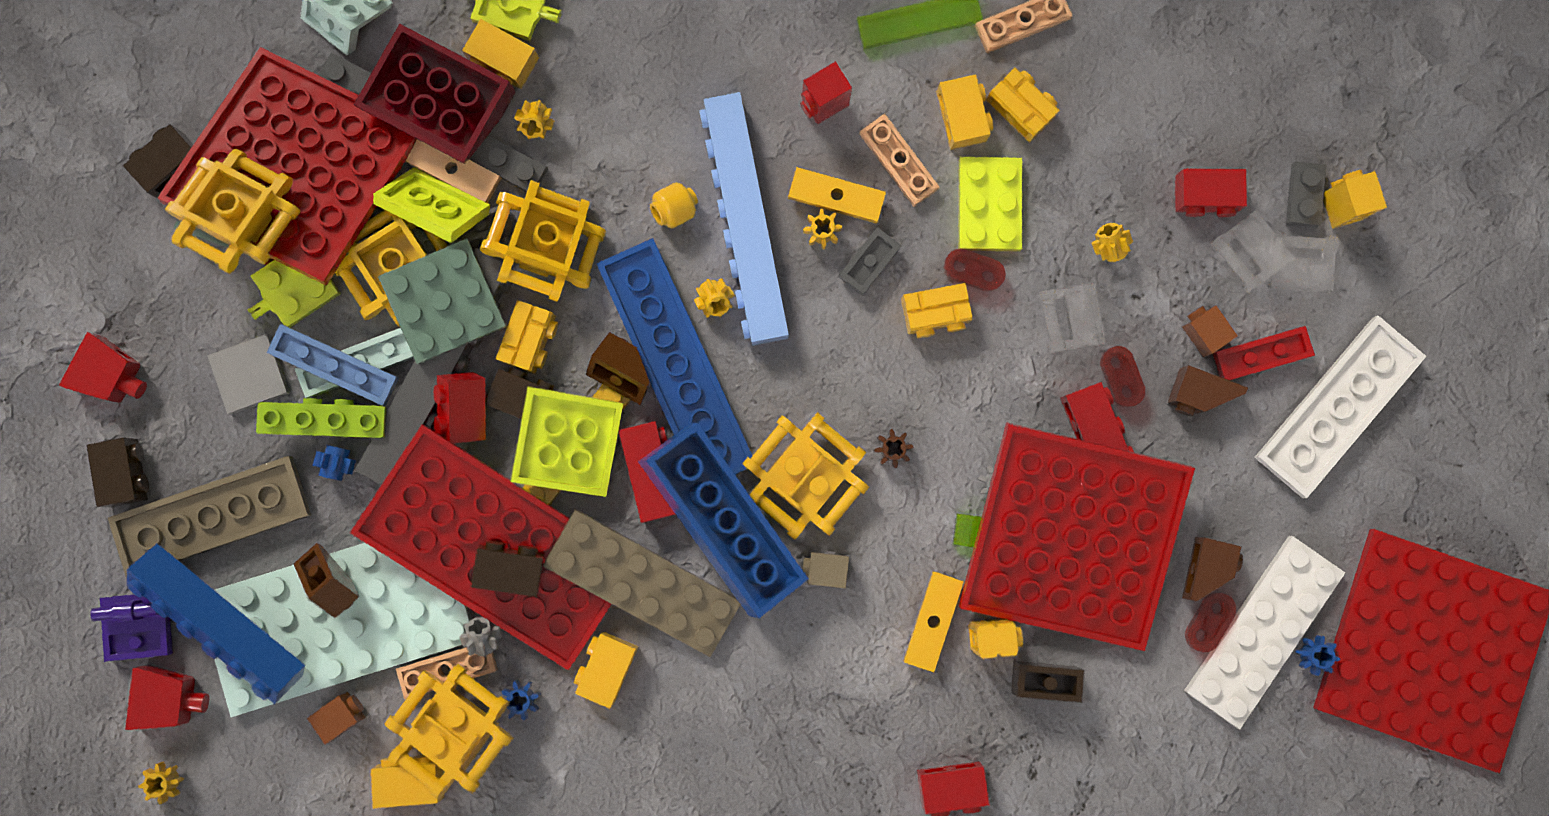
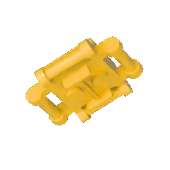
M233 149L223 163L218 161L214 163L201 157L196 164L198 169L176 200L174 202L170 201L165 208V211L170 215L182 220L172 235V243L180 248L187 247L219 264V269L227 273H232L236 269L239 258L243 253L257 262L265 264L270 257L268 253L290 220H295L300 213L296 206L281 198L292 187L293 179L284 173L277 174L247 158L246 153L238 149ZM242 169L271 184V186L267 188L236 170ZM273 208L280 211L257 246L251 244V241L256 242L271 221L270 213ZM198 228L228 244L229 247L224 253L192 236L194 230Z
M531 180L525 198L506 192L499 193L496 201L498 208L488 237L482 241L480 251L488 256H498L504 259L497 278L498 282L506 284L508 281L548 295V299L558 302L565 280L571 282L576 287L589 288L591 282L589 275L599 243L604 241L606 230L603 227L585 221L590 201L582 198L578 201L540 187V183ZM514 209L520 213L509 246L499 242L510 210ZM583 234L587 236L588 240L577 271L570 268L580 235ZM513 262L519 264V268L544 277H548V275L554 276V283L552 284L512 270Z
M386 210L367 221L348 251L349 254L345 256L335 274L336 276H341L361 308L359 312L364 320L372 319L386 308L394 322L400 327L378 276L428 254L412 231L418 226ZM394 220V222L384 227L380 231L376 232L372 236L368 237L364 241L360 242L359 244L357 243L358 241L368 236L372 232L376 231L380 227L384 226L388 222ZM423 229L436 251L448 247L444 239ZM355 265H357L377 296V299L374 301L370 300L351 269Z
M816 412L802 430L782 415L776 422L778 424L759 449L751 458L747 457L742 463L743 466L760 479L759 483L750 492V497L758 507L788 531L787 535L793 540L801 534L810 521L830 536L835 530L834 525L861 493L864 495L869 489L866 483L851 472L863 458L866 451L860 446L857 448L823 421L825 417L819 412ZM815 430L848 457L843 464L809 438ZM789 433L794 439L766 472L760 466L786 434ZM843 480L847 481L851 486L825 518L820 517L817 514L819 509ZM768 487L801 513V516L796 521L763 494Z
M460 664L455 665L451 669L444 683L430 672L423 670L418 677L419 682L395 715H390L384 723L389 730L403 738L400 744L390 753L388 760L395 766L401 765L431 789L430 794L437 799H440L447 792L455 780L467 791L475 793L480 786L478 781L504 746L508 747L513 740V737L501 728L499 722H497L508 707L509 702L502 696L496 697L466 674L467 669ZM458 684L490 708L489 712H484L456 690ZM431 688L436 692L435 696L427 701L411 723L412 727L410 728L405 724L406 720ZM492 735L494 739L483 752V754L478 759L476 764L473 766L471 771L467 773L465 770L476 757V755L481 750L483 745L486 743L488 738ZM413 747L445 771L440 779L408 755Z

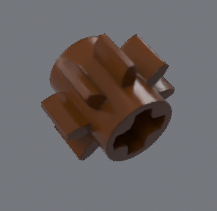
M890 429L889 438L885 439L880 435L877 437L882 445L880 448L874 449L873 452L882 454L881 465L886 463L887 460L892 461V466L895 469L898 467V459L901 458L905 462L910 461L905 453L906 450H910L914 446L911 444L906 445L904 439L907 433L898 437L895 436L894 430ZM898 442L900 444L898 447L899 452H901L900 455L894 454L889 456L887 454L889 448L886 443Z

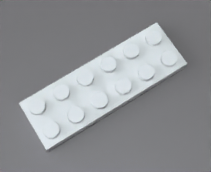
M1373 317L1257 453L1255 458L1300 497L1308 498L1426 358V355L1381 317Z
M1288 536L1184 691L1231 725L1241 729L1345 572L1294 536Z

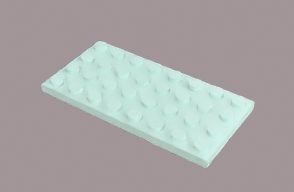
M366 543L330 553V556L351 578L359 595V598L354 601L351 607L344 610L336 618H333L308 600L294 565L215 589L218 594L305 664L302 678L277 703L462 645L460 635L466 633L463 625L468 624L472 620L468 607ZM218 657L214 659L230 717L274 704L268 698L266 700L259 698L252 691L251 684L243 678L239 680L232 676L223 661Z

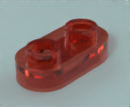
M965 249L951 251L943 265L945 274L951 280L965 283L968 286L987 292L998 289L1003 284L1006 276L1005 269L999 261ZM954 262H962L964 264V270H955L953 266ZM985 271L993 274L992 281H986L983 278Z
M1114 346L1106 350L1101 356L1100 366L1113 400L1122 407L1138 405L1144 399L1145 386L1132 353L1122 346ZM1113 357L1120 360L1119 368H1114L1111 365ZM1124 386L1131 389V396L1129 398L1122 394Z
M1216 592L1204 598L1185 631L1186 642L1192 649L1200 652H1210L1218 646L1236 615V604L1229 595ZM1218 602L1221 605V611L1215 614L1212 607ZM1202 629L1205 632V638L1202 641H1198L1196 634Z

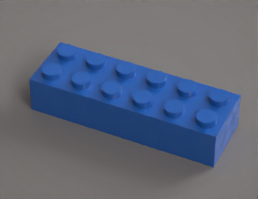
M698 422L688 424L638 461L748 616L762 617L809 579Z

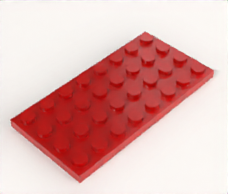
M424 424L420 426L350 531V534L567 670L570 669L612 605L610 602L543 567V565L536 597L472 588L471 582L475 557L479 545H486V541H497L505 543L506 549L518 550V546L538 548L537 553L544 554V564L570 518L518 484L511 482L510 479L457 445L449 442Z

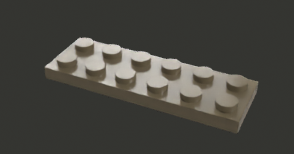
M286 456L108 517V521L127 578V568L157 543L178 561L312 515L293 456Z
M577 509L572 513L543 564V567L709 657L712 656L740 606V603L733 595Z

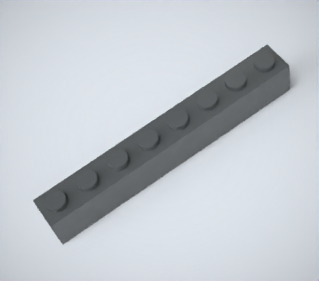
M476 248L474 254L498 308H500V303H498L503 292L507 293L511 289L513 283L508 281L506 284L498 282L497 278L503 262L482 253ZM484 337L420 365L414 361L386 412L385 437L372 438L355 469L356 472L382 485L420 426L424 424L430 429H434L437 404L434 400L433 389L437 385V375L465 373L470 364L469 354L473 347L477 348L481 344Z

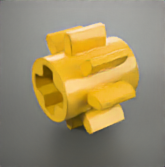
M525 100L522 109H517L514 119L519 121L516 130L521 131L528 139L537 137L544 139L547 130H552L554 120L550 118L552 108H547L541 103V100L531 103Z
M820 209L817 217L807 216L811 227L803 228V233L811 234L810 246L817 242L825 250L827 242L838 243V238L834 235V232L842 231V225H835L836 213L828 216L824 215L823 209ZM825 224L828 225V234L826 232H822L820 235L817 234V225L823 227Z
M1108 223L1101 226L1097 233L1094 234L1096 240L1092 242L1095 254L1101 255L1102 260L1117 262L1124 259L1128 252L1131 251L1129 244L1133 243L1130 230H1124L1123 225Z
M722 278L718 281L707 279L700 287L696 288L700 297L694 299L698 310H702L707 318L710 315L721 317L733 307L729 299L735 295L730 286H726Z
M163 761L155 764L154 769L149 768L142 772L146 778L142 784L138 785V788L143 789L146 794V801L157 798L158 804H163L168 801V796L175 797L180 794L177 787L180 782L184 781V778L179 777L176 771L177 765L166 768Z

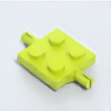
M475 0V6L470 19L476 24L482 19L510 35L531 41L536 24L541 18L559 23L562 11L545 6V0Z
M273 260L250 276L259 288L263 300L248 308V312L257 320V318L271 310L277 314L285 326L290 328L341 293L333 283L332 278L326 286Z

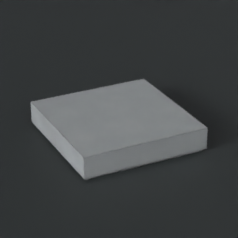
M265 334L207 355L227 414L232 415L254 407L259 402H267L290 393L279 359L266 353L272 342L270 335Z

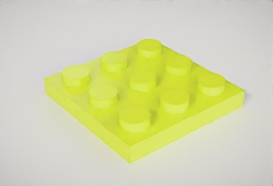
M527 386L511 482L606 497L623 403Z

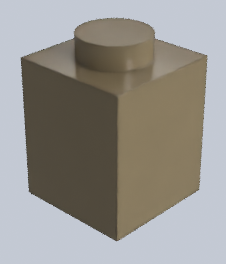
M810 552V558H803L802 570L809 578L807 584L846 588L849 556Z

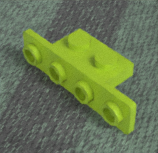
M303 398V403L259 402L257 405L256 432L258 434L384 438L386 407L354 405V400L334 399V404H322L323 399Z

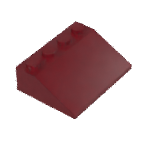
M399 23L357 97L354 106L453 159L466 164L501 120L516 91L510 81Z

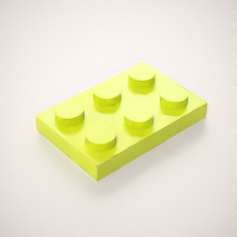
M960 157L958 251L1020 252L1022 250V158Z
M415 167L373 195L374 205L450 243L486 218L490 212V204Z

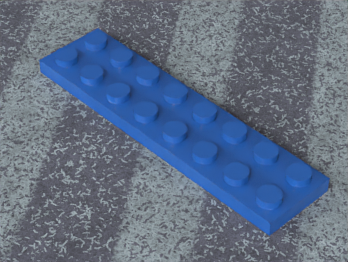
M654 239L647 240L596 263L631 342L638 349L648 379L673 434L675 435L688 424L698 422L735 475L747 470L742 463L747 457L751 458L752 453Z

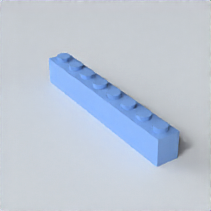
M737 92L703 99L705 109L699 110L702 127L703 129L709 128L711 139L705 140L708 158L715 157L717 169L711 170L714 188L721 187L723 199L717 200L720 218L727 217L729 229L723 230L726 248H733L735 258L729 260L732 279L739 278L741 288L740 290H735L738 309L745 308L747 320L741 321L744 339L751 338L752 346L788 339L789 334L741 94Z

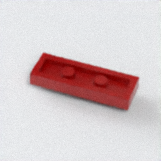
M1303 326L1213 353L1219 376L1227 380H1233L1315 356L1307 328Z

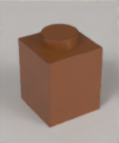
M1216 305L1207 310L1204 306H1201L1187 316L1190 321L1182 326L1203 357L1213 354L1238 337Z
M346 692L334 698L307 719L326 745L366 717L362 713L364 708L359 699Z

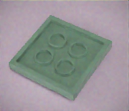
M464 239L378 276L418 365L507 327L468 239Z

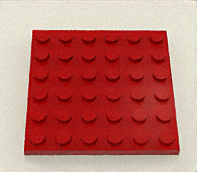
M260 47L168 181L158 199L166 206L170 201L174 202L198 169L196 164L201 157L214 163L216 161L223 163L233 149L246 153L247 158L277 174L284 173L293 179L292 187L281 198L296 206L300 213L295 220H290L268 253L270 258L327 286L377 207L373 204L374 193L394 180L417 139L355 107L354 103L359 96L358 94ZM242 169L236 170L267 188L271 186V184ZM273 208L270 213L271 221L256 242L251 241V244L257 246L280 211Z
M1006 422L959 603L960 609L1145 651L1195 467Z
M1370 529L1334 643L1337 645L1334 649L1335 656L1339 657L1340 661H1335L1331 666L1333 669L1332 673L1324 671L1313 708L1500 774L1549 615V590L1385 532Z

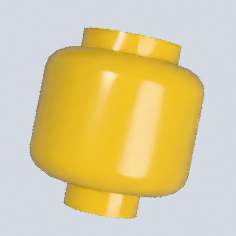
M675 182L653 194L650 211L659 225H665L672 229L695 217V205L698 204V199L692 188H686L681 183Z

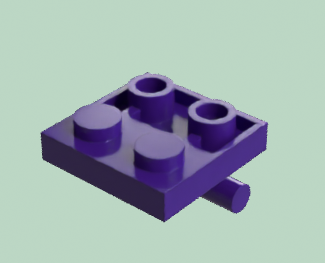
M134 594L100 598V608H93L90 613L92 621H101L104 662L173 654L170 618L168 616L166 618L161 617L154 611L151 606L152 603L144 596L139 598Z

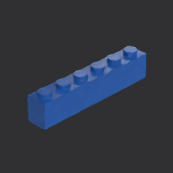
M158 543L127 568V587L134 595L139 598L144 596L148 599L158 615L163 618L167 616L177 623V629L189 639L194 637L202 644L203 651L213 659L218 657L227 665L226 668L229 673L239 680L245 679L252 685V691L262 700L268 698L272 703L276 704L302 678L305 664Z

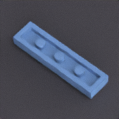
M282 324L279 325L266 352L382 406L387 405L399 377Z

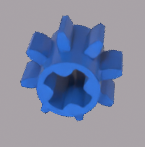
M326 445L325 452L316 451L313 466L320 468L318 476L342 481L344 473L353 474L356 460L349 458L350 450Z
M1316 635L1315 642L1303 638L1304 645L1301 650L1295 651L1297 654H1300L1302 659L1299 667L1309 668L1311 666L1310 673L1319 676L1321 669L1332 673L1333 669L1331 666L1335 661H1340V658L1335 656L1334 652L1337 645L1335 643L1325 644V637ZM1315 652H1321L1320 659L1314 658Z
M515 680L513 681V691L506 688L502 690V694L507 696L506 700L509 702L507 707L510 711L509 719L516 714H520L524 721L528 718V709L534 712L539 709L534 704V701L541 693H534L530 689L532 687L531 681L525 686H520V682ZM518 693L520 697L526 696L527 702L523 706L521 703L515 704L514 698L518 696Z

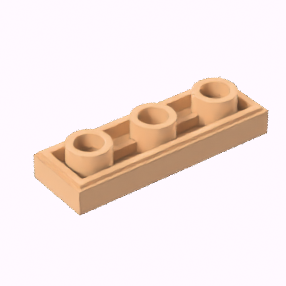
M1031 0L976 22L975 28L986 53H990L1071 20L1073 15L1066 0ZM1020 17L1027 18L1029 22H1022Z
M883 114L860 131V136L913 207L939 189V185L886 114ZM902 156L905 162L898 163L894 157Z
M418 139L405 161L415 168L486 203L489 202L502 179L499 175L471 160L463 164ZM453 166L458 167L455 173L449 174V170Z
M465 647L396 668L404 699L409 696L419 682L418 677L423 670L430 672L443 683L448 676L442 672L443 665H448L451 671L455 665L460 664L467 669L466 674L472 678L498 671L493 652L486 655V657L476 655L475 653L470 656Z

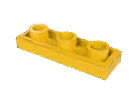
M796 167L788 199L877 224L886 192ZM838 192L842 195V199L834 200L831 194Z
M932 571L903 659L904 663L931 672L935 671L964 581ZM933 615L937 616V625L930 627L928 625V618Z

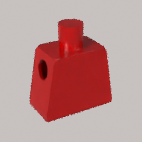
M87 332L59 386L103 400L120 403L126 394L139 399L146 391L147 383L135 377L140 368L138 361L107 338Z
M152 665L134 667L132 669L125 730L174 727L188 723L191 718V712L205 713L207 711L209 695L194 692L195 679L192 676Z

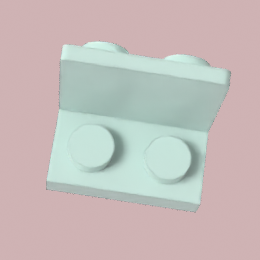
M302 0L301 19L348 56L356 50L359 29L390 9L392 1Z

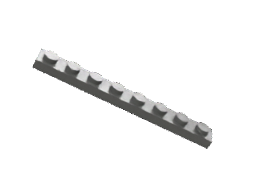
M330 53L318 75L359 95L371 73ZM490 136L486 137L469 159L527 192L531 180L541 183L548 171L547 166Z

